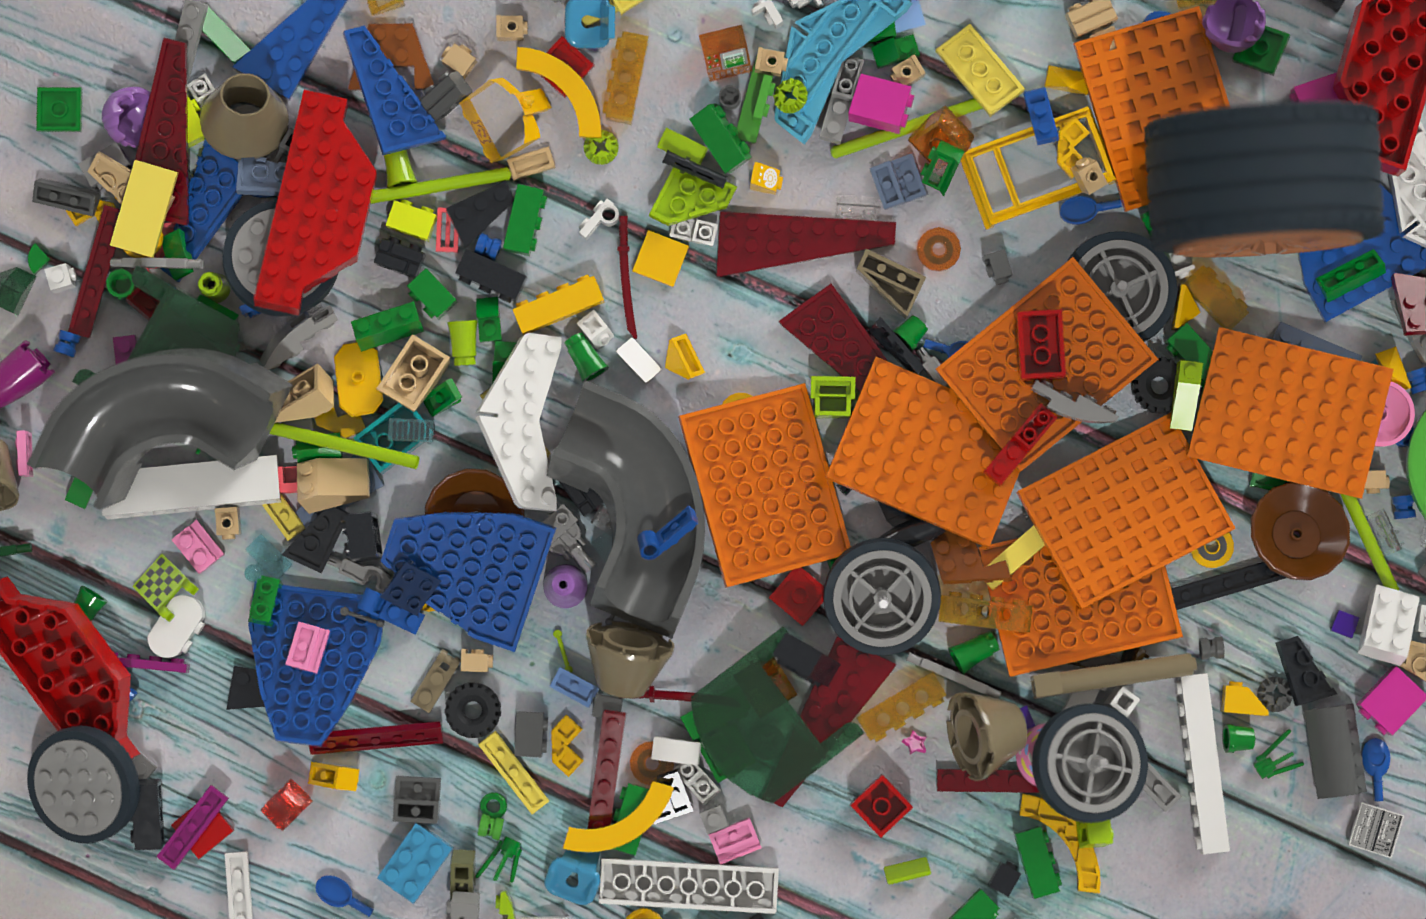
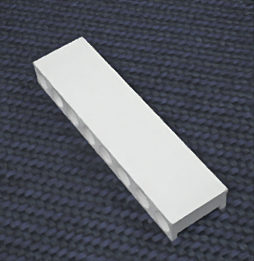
M277 455L261 456L256 461L236 470L229 468L220 461L140 468L126 499L102 509V516L110 520L212 510L214 508L282 503L278 477L279 459Z
M601 857L599 904L776 914L779 868Z

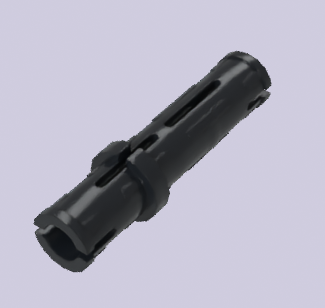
M667 150L662 162L680 170L682 174L684 172L721 189L724 188L728 176L691 161L687 156L684 158Z

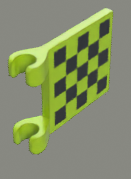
M163 554L154 561L132 586L168 622L175 615L165 606L182 587L192 595H195L199 590Z

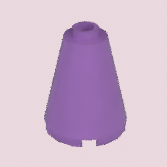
M562 564L552 568L547 573L543 583L546 598L550 603L559 608H572L580 604L585 598L588 589L587 580L583 572L569 564ZM565 580L568 586L565 589H561L559 584Z

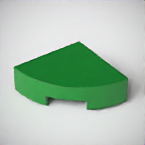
M35 243L29 251L28 264L32 273L36 275L51 259Z

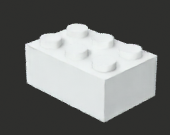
M1376 585L1369 596L1357 654L1401 666L1408 656L1420 597Z

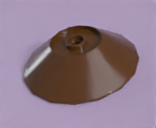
M466 468L448 474L433 487L425 504V515L442 512L473 513L477 511L479 513H515L525 517L524 509L515 505L503 477L486 469Z
M1288 482L1272 488L1258 501L1251 517V539L1258 556L1272 571L1292 580L1310 581L1329 574L1343 561L1350 544V524L1342 505L1328 491ZM1294 531H1297L1300 534L1299 538H1296L1293 535Z

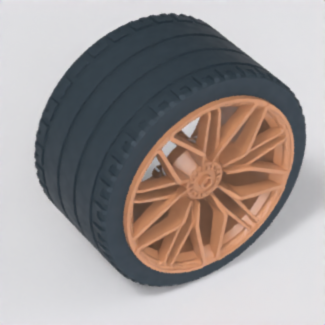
M1300 101L1203 109L1170 115L1151 121L1144 128L1145 144L1147 145L1145 147L1146 169L1149 173L1147 175L1148 200L1151 201L1149 203L1150 228L1152 229L1150 231L1151 247L1159 252L1173 253L1176 256L1183 255L1184 257H1249L1336 249L1356 245V243H1362L1363 240L1380 236L1385 231L1384 216L1381 214L1384 208L1383 191L1380 186L1382 183L1381 160L1378 158L1380 156L1379 131L1376 129L1378 128V112L1372 106L1360 103Z

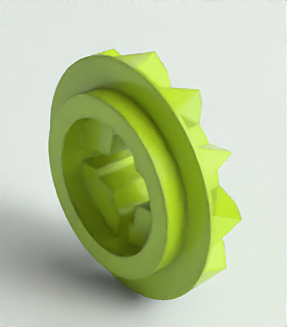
M792 78L782 80V83L776 86V91L773 95L774 104L784 113L799 111L805 105L808 97L805 85L801 81ZM784 92H792L794 97L797 99L795 100L789 98L787 100V96L784 94Z
M603 129L601 130V138H586L583 145L584 153L588 160L598 165H605L613 161L619 150L616 137L611 132ZM606 140L605 148L609 152L601 150L595 154L597 146L594 141L601 144Z

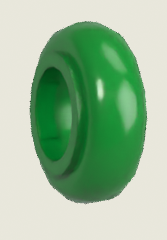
M497 792L486 794L480 802L481 813L489 815L493 819L501 818L507 810L506 799ZM494 799L500 803L498 812H489L487 804L490 800Z

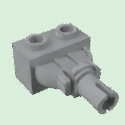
M562 504L542 522L556 527L549 550L555 554L562 555L568 561L570 557L565 553L567 551L587 573L591 569L584 560L592 568L597 563L577 543L578 540L583 546L586 544L581 537V530L577 524L579 521Z

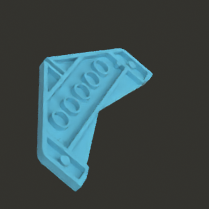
M838 0L795 21L797 25L809 34L806 37L791 26L785 57L788 58L786 72L783 71L781 83L782 80L790 78L801 81L807 89L808 97L803 108L795 113H784L776 106L774 115L776 123L805 145L814 131L842 62L905 14L913 3L909 0ZM784 92V94L787 96V100L789 98L795 100L797 99L794 97L792 92Z

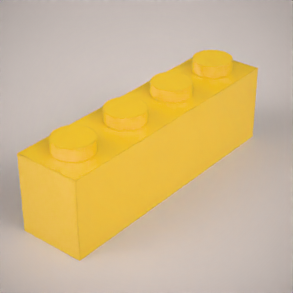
M589 274L576 279L577 283L569 286L568 283L556 287V292L549 294L546 291L536 296L537 299L528 302V300H524L515 304L516 308L512 310L522 334L535 332L605 303L595 277H589Z

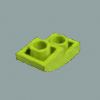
M667 127L657 145V148L665 152L669 150L684 158L687 156L691 161L700 165L708 150L707 147Z
M501 891V895L496 896L495 909H499V914L508 915V919H516L513 904L507 891Z

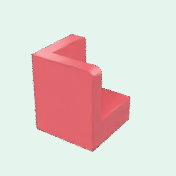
M278 466L280 493H297V466Z

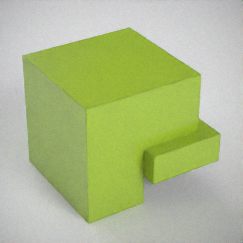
M811 376L810 399H814V417L849 419L851 416V400H855V377Z

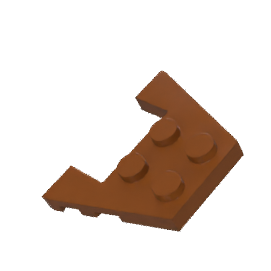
M413 23L368 25V31L379 44L386 58L390 59L393 63L394 68L414 67L415 90H425L434 84ZM355 70L351 77L349 91H361Z
M946 531L930 543L943 584L972 583V581H985V583H991L996 580H1004V582L1013 581L1006 560L986 567L983 566L975 542Z

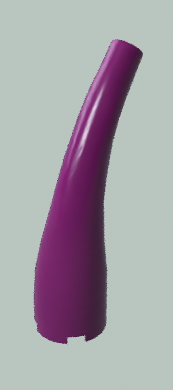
M24 340L0 362V408L24 397L42 385L55 373L53 369H48L51 363L40 350L36 348L32 351L28 347L30 342Z

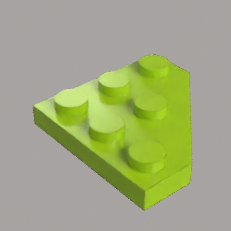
M673 167L649 213V217L670 226L726 209L737 186L726 181L724 188L721 189L684 172L682 174L680 170Z

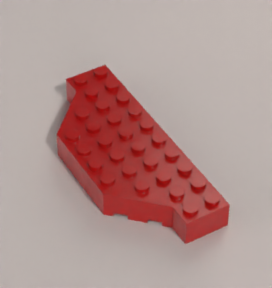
M1362 0L1355 7L1332 88L1340 102L1369 105L1378 112V128L1376 129L1379 131L1380 156L1378 158L1381 160V171L1397 177L1407 169L1426 102V0Z
M305 89L303 91L254 297V304L257 307L299 316L305 293L358 261L377 179V171L344 123L348 108V100L346 98Z
M8 576L0 579V655L56 730L59 731L73 726L94 727L115 738L125 748L132 760L137 757L140 752L127 736L131 674L80 606L76 603L21 594Z

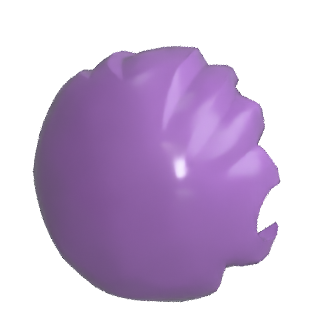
M1217 0L1214 5L1207 7L1202 25L1205 28L1206 37L1213 45L1224 52L1237 53L1252 47L1260 39L1266 25L1265 10L1261 9L1258 1Z
M126 87L112 93L107 98L102 109V122L104 129L116 143H121L125 147L130 145L133 148L139 145L151 93L148 90L140 87Z

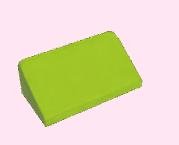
M926 857L884 867L886 881L889 885L931 875Z

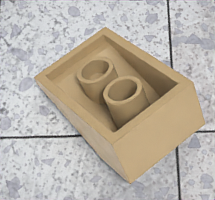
M412 334L378 385L377 390L415 412L449 367L450 357Z
M318 363L287 381L293 386L275 423L317 417L322 413H327L334 407V380Z
M316 458L297 464V501L309 514L370 498L369 460L367 458Z

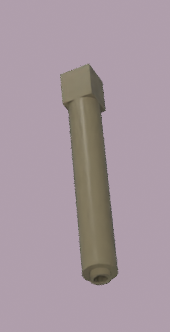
M1190 653L1063 672L1032 675L1030 681L1033 699L1074 692L1190 676L1194 674V670H1197V663L1195 657H1191Z

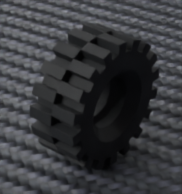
M1160 357L1131 381V386L1133 387L1132 395L1135 396V401L1137 404L1140 403L1142 405L1141 408L1144 410L1147 409L1151 413L1157 412L1158 414L1172 410L1177 369L1175 360ZM1156 377H1163L1168 382V389L1163 394H1157L1151 388L1152 380Z
M465 683L456 687L449 694L445 703L444 712L447 723L458 735L466 738H478L490 733L498 724L501 716V703L497 694L490 687L481 683ZM472 701L479 703L482 708L481 715L476 719L468 718L464 711L465 706Z

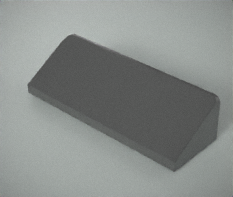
M44 178L34 181L32 202L92 217L95 215L101 198V192Z

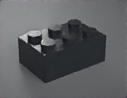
M373 512L344 515L345 520L341 521L342 532L347 535L348 543H344L345 555L355 562L382 559L378 516Z
M785 632L772 654L778 659L777 664L817 687L821 684L828 687L841 665L839 662Z

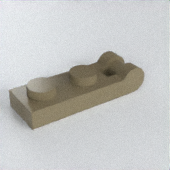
M442 649L410 702L430 713L460 665L461 659L458 657L453 658L448 655V651ZM443 662L450 666L447 671L440 668Z

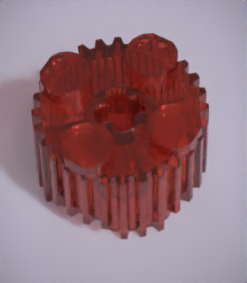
M290 779L260 810L283 832L313 800L296 782Z

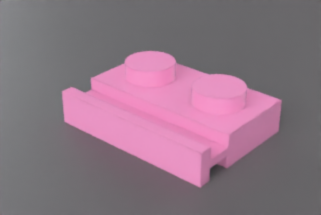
M26 430L17 431L15 445L18 457L16 460L18 475L33 477V468L27 465L32 455V433Z
M195 520L190 526L171 539L198 574L204 572L220 557L225 555L198 520Z
M298 622L286 666L318 674L330 630Z
M750 817L708 834L720 865L761 849Z

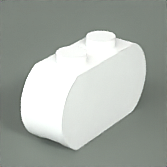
M180 595L173 597L167 608L175 617L168 622L160 616L148 634L149 647L156 655L164 658H175L183 652L186 654L193 644L190 640L194 634L198 635L205 626L203 623L205 619L204 607L199 600L191 596Z

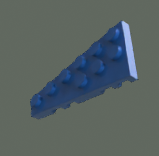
M348 0L305 1L236 62L232 68L241 73L253 74L261 78L272 90L290 100Z
M365 26L343 31L346 46L382 155L445 140L446 135L434 123L435 120L423 108L421 101L404 78L395 70L390 59L386 58Z
M206 139L203 143L204 148L201 157H198L196 163L197 168L194 177L191 178L188 186V226L175 223L173 229H180L185 233L186 250L192 254V259L199 257L243 197V194H237L238 161L217 152L209 145ZM160 268L167 275L173 278L169 269Z

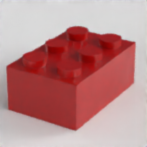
M1062 309L1017 312L1016 329L1020 381L1064 379L1066 377Z

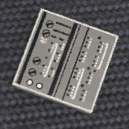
M1360 802L1348 845L1392 858L1404 815Z

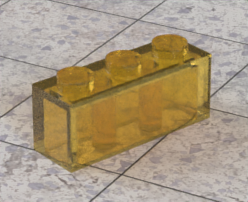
M1202 265L1183 284L1187 286L1192 297L1222 328L1232 330L1249 314L1246 310L1248 306L1240 298L1236 299L1231 294L1233 291L1225 282L1222 284L1216 278V272L1208 266L1206 268Z

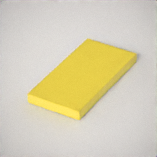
M971 24L967 25L936 49L938 56L990 117L1025 91L1022 84Z
M134 160L111 239V246L154 258L178 172Z

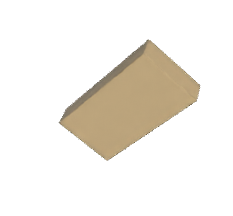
M549 146L507 159L514 181L556 168Z

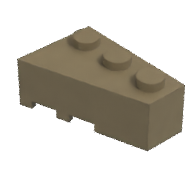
M868 249L865 250L856 269V273L900 315L907 319L926 279L925 276Z

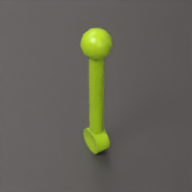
M555 630L553 636L557 638L565 670L572 673L573 668L569 665L561 639L562 632Z

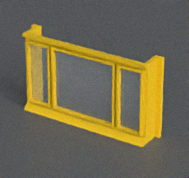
M1087 106L1054 118L1057 132L1074 117L1082 123L1090 134L1074 148L1083 158H1091L1098 162L1109 185L1116 183V178L1113 175L1104 143L1091 109ZM1029 127L964 152L960 162L986 230L993 228L998 223L1083 193L1075 177L1070 179L1056 163L1058 141L1037 146L1033 127Z

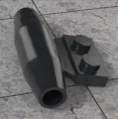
M878 501L886 521L893 526L892 529L878 538L895 539L916 547L947 531Z

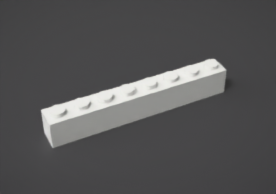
M1208 674L1178 677V681H1175L1177 695L1180 694L1181 703H1178V712L1180 717L1183 716L1184 725L1181 726L1182 739H1186L1187 745L1184 748L1185 761H1189L1190 770H1186L1188 783L1192 784V792H1189L1190 804L1194 805L1195 814H1192V823L1194 828L1197 827L1198 836L1195 837L1196 850H1200L1201 854L1228 852L1230 848Z

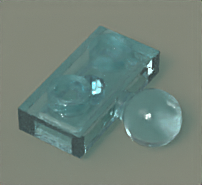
M262 534L245 549L258 562L256 565L247 566L244 571L245 578L250 582H256L260 579L263 569L273 578L280 579L293 566Z

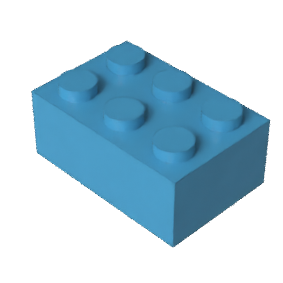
M415 823L377 879L414 904L454 847L422 824Z

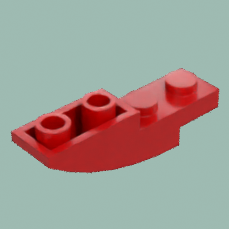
M1040 404L983 473L1000 487L1058 417L1043 404Z

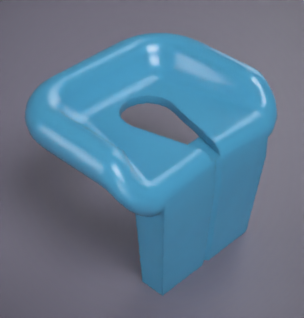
M569 0L565 7V37L570 45L576 48H603L609 43V40L615 38V6L609 4L608 0ZM586 15L600 19V25L584 28L581 20Z
M566 849L563 857L553 860L548 868L544 880V885L548 892L575 904L587 905L592 903L600 885V876L596 868L601 851L579 852ZM572 872L578 874L577 886H571L566 881Z

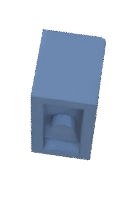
M562 667L559 668L549 686L590 708L599 691L597 686Z

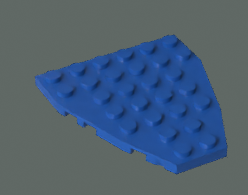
M1381 184L1384 208L1381 214L1384 216L1385 231L1380 236L1363 240L1362 243H1356V245L1299 253L1298 259L1303 274V285L1324 323L1392 287L1391 276L1393 273L1414 275L1426 268V248L1403 238L1404 235L1417 226V223L1414 222L1399 233L1393 195ZM1374 249L1385 263L1386 273L1335 300L1327 302L1316 282V278Z
M442 512L395 518L381 562L396 574L404 561L407 562L408 559L416 563L415 567L441 580L426 604L438 613L441 612L451 619L450 622L459 625L472 638L515 652L556 527L515 513Z
M255 582V584H254L253 596H254V592H255V588H256L257 582ZM283 585L282 589L278 588L275 600L276 605L271 616L273 626L248 623L260 694L276 741L321 747L350 706L381 644L383 627H377L374 623L353 616L341 615V608L347 607L349 611L376 620L380 619L357 608L362 595ZM298 622L330 630L318 674L286 666Z

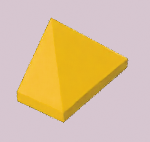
M1048 66L1045 82L1046 88L1088 96L1081 71Z
M1181 284L1178 288L1171 330H1177L1201 313L1189 289L1184 284Z
M685 333L669 340L665 369L689 380L704 374L705 371Z
M1396 346L1375 354L1378 365L1394 369L1391 382L1400 385L1405 390L1411 388Z

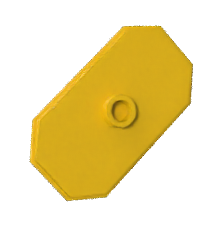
M357 342L343 344L334 356L339 407L351 417L374 414L383 402V393L377 390L381 382L378 351L375 348H371L361 352Z

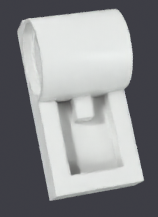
M608 198L604 202L601 200L593 209L594 215L590 219L588 217L585 218L580 224L579 228L581 230L579 234L585 240L592 235L601 223L605 226H614L618 222V209ZM606 210L615 212V217L612 220L608 221L603 218V213Z

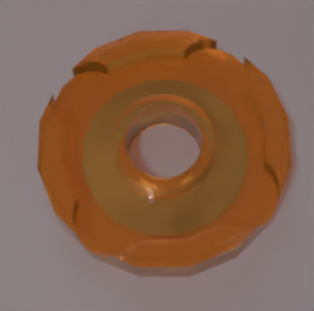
M940 227L926 231L921 236L917 245V255L922 265L929 270L937 272L948 270L954 266L961 252L960 242L956 235L950 230ZM939 243L945 247L943 255L934 254L933 246Z
M653 741L639 745L632 753L630 759V767L634 777L641 783L651 786L652 781L656 782L658 775L672 771L674 768V762L658 760L659 765L654 770L646 767V760L652 757Z

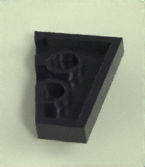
M1299 636L1275 643L1295 707L1337 694L1335 689L1331 688L1325 680L1326 676L1322 670L1319 671L1313 662L1312 655Z

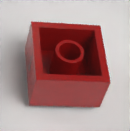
M883 774L849 804L880 838L913 808Z

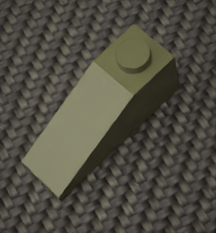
M453 849L450 900H452L453 891L474 893L476 850Z

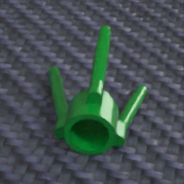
M1290 729L1285 731L1266 751L1256 757L1257 762L1253 765L1261 779L1265 777L1269 779L1274 775L1304 766V762H1299L1275 770L1276 765L1294 756L1293 752L1275 761H1272L1270 757L1266 759L1291 733Z
M505 836L503 841H499L495 850L475 875V878L478 879L501 850L500 854L503 857L493 880H498L508 857L512 859L514 856L510 882L513 883L522 852L519 849L522 843Z

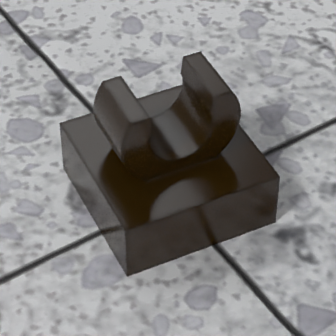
M1137 647L1125 650L1120 661L1124 663L1143 660V658L1149 659V655L1146 654V650Z

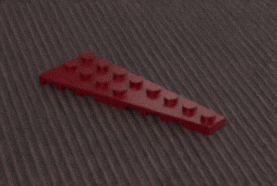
M720 211L717 277L790 265L819 258H828L866 249L871 250L895 245L896 222Z

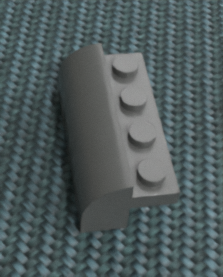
M1354 703L1304 710L1317 799L1343 797L1367 792Z

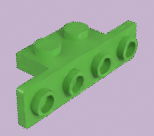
M769 58L768 63L774 65L776 60ZM756 59L737 126V135L740 140L753 144L756 143L762 118H767L770 105L766 104L768 96H773L776 85L772 83L774 76L755 73Z

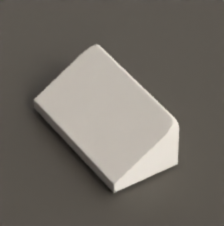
M630 338L616 350L620 358L645 384L662 370L633 338Z

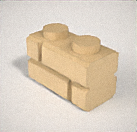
M1088 0L1089 3L1083 6L1077 3L1068 8L1069 12L1066 13L1065 17L1075 39H1079L1090 34L1095 29L1104 28L1117 21L1118 17L1110 0Z

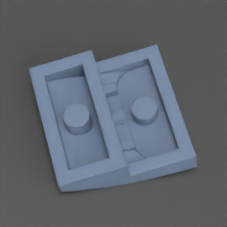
M913 153L870 168L884 210L928 195L925 184L921 183L923 178L920 175L921 173Z

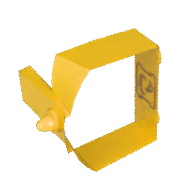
M503 77L488 80L459 103L463 116L472 126L483 147L484 155L491 163L504 160L541 138L533 115L546 112L552 108L542 88L519 92ZM495 82L517 97L525 114L523 116L525 129L524 144L502 157L470 100Z

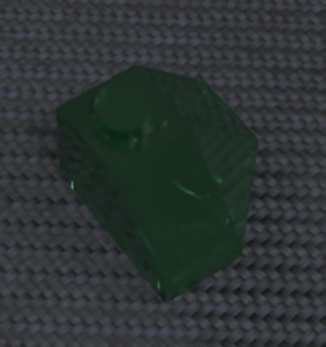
M18 267L1 272L0 308L19 316L37 276Z

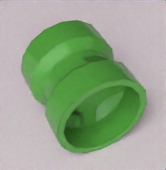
M482 814L477 836H491L492 839L499 841L504 819L499 817L493 819L489 815Z

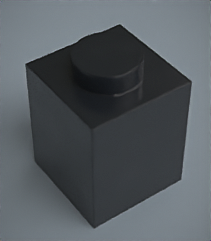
M1009 861L1006 864L1000 862L987 885L1009 897L1021 876V873L1017 871L1019 867Z

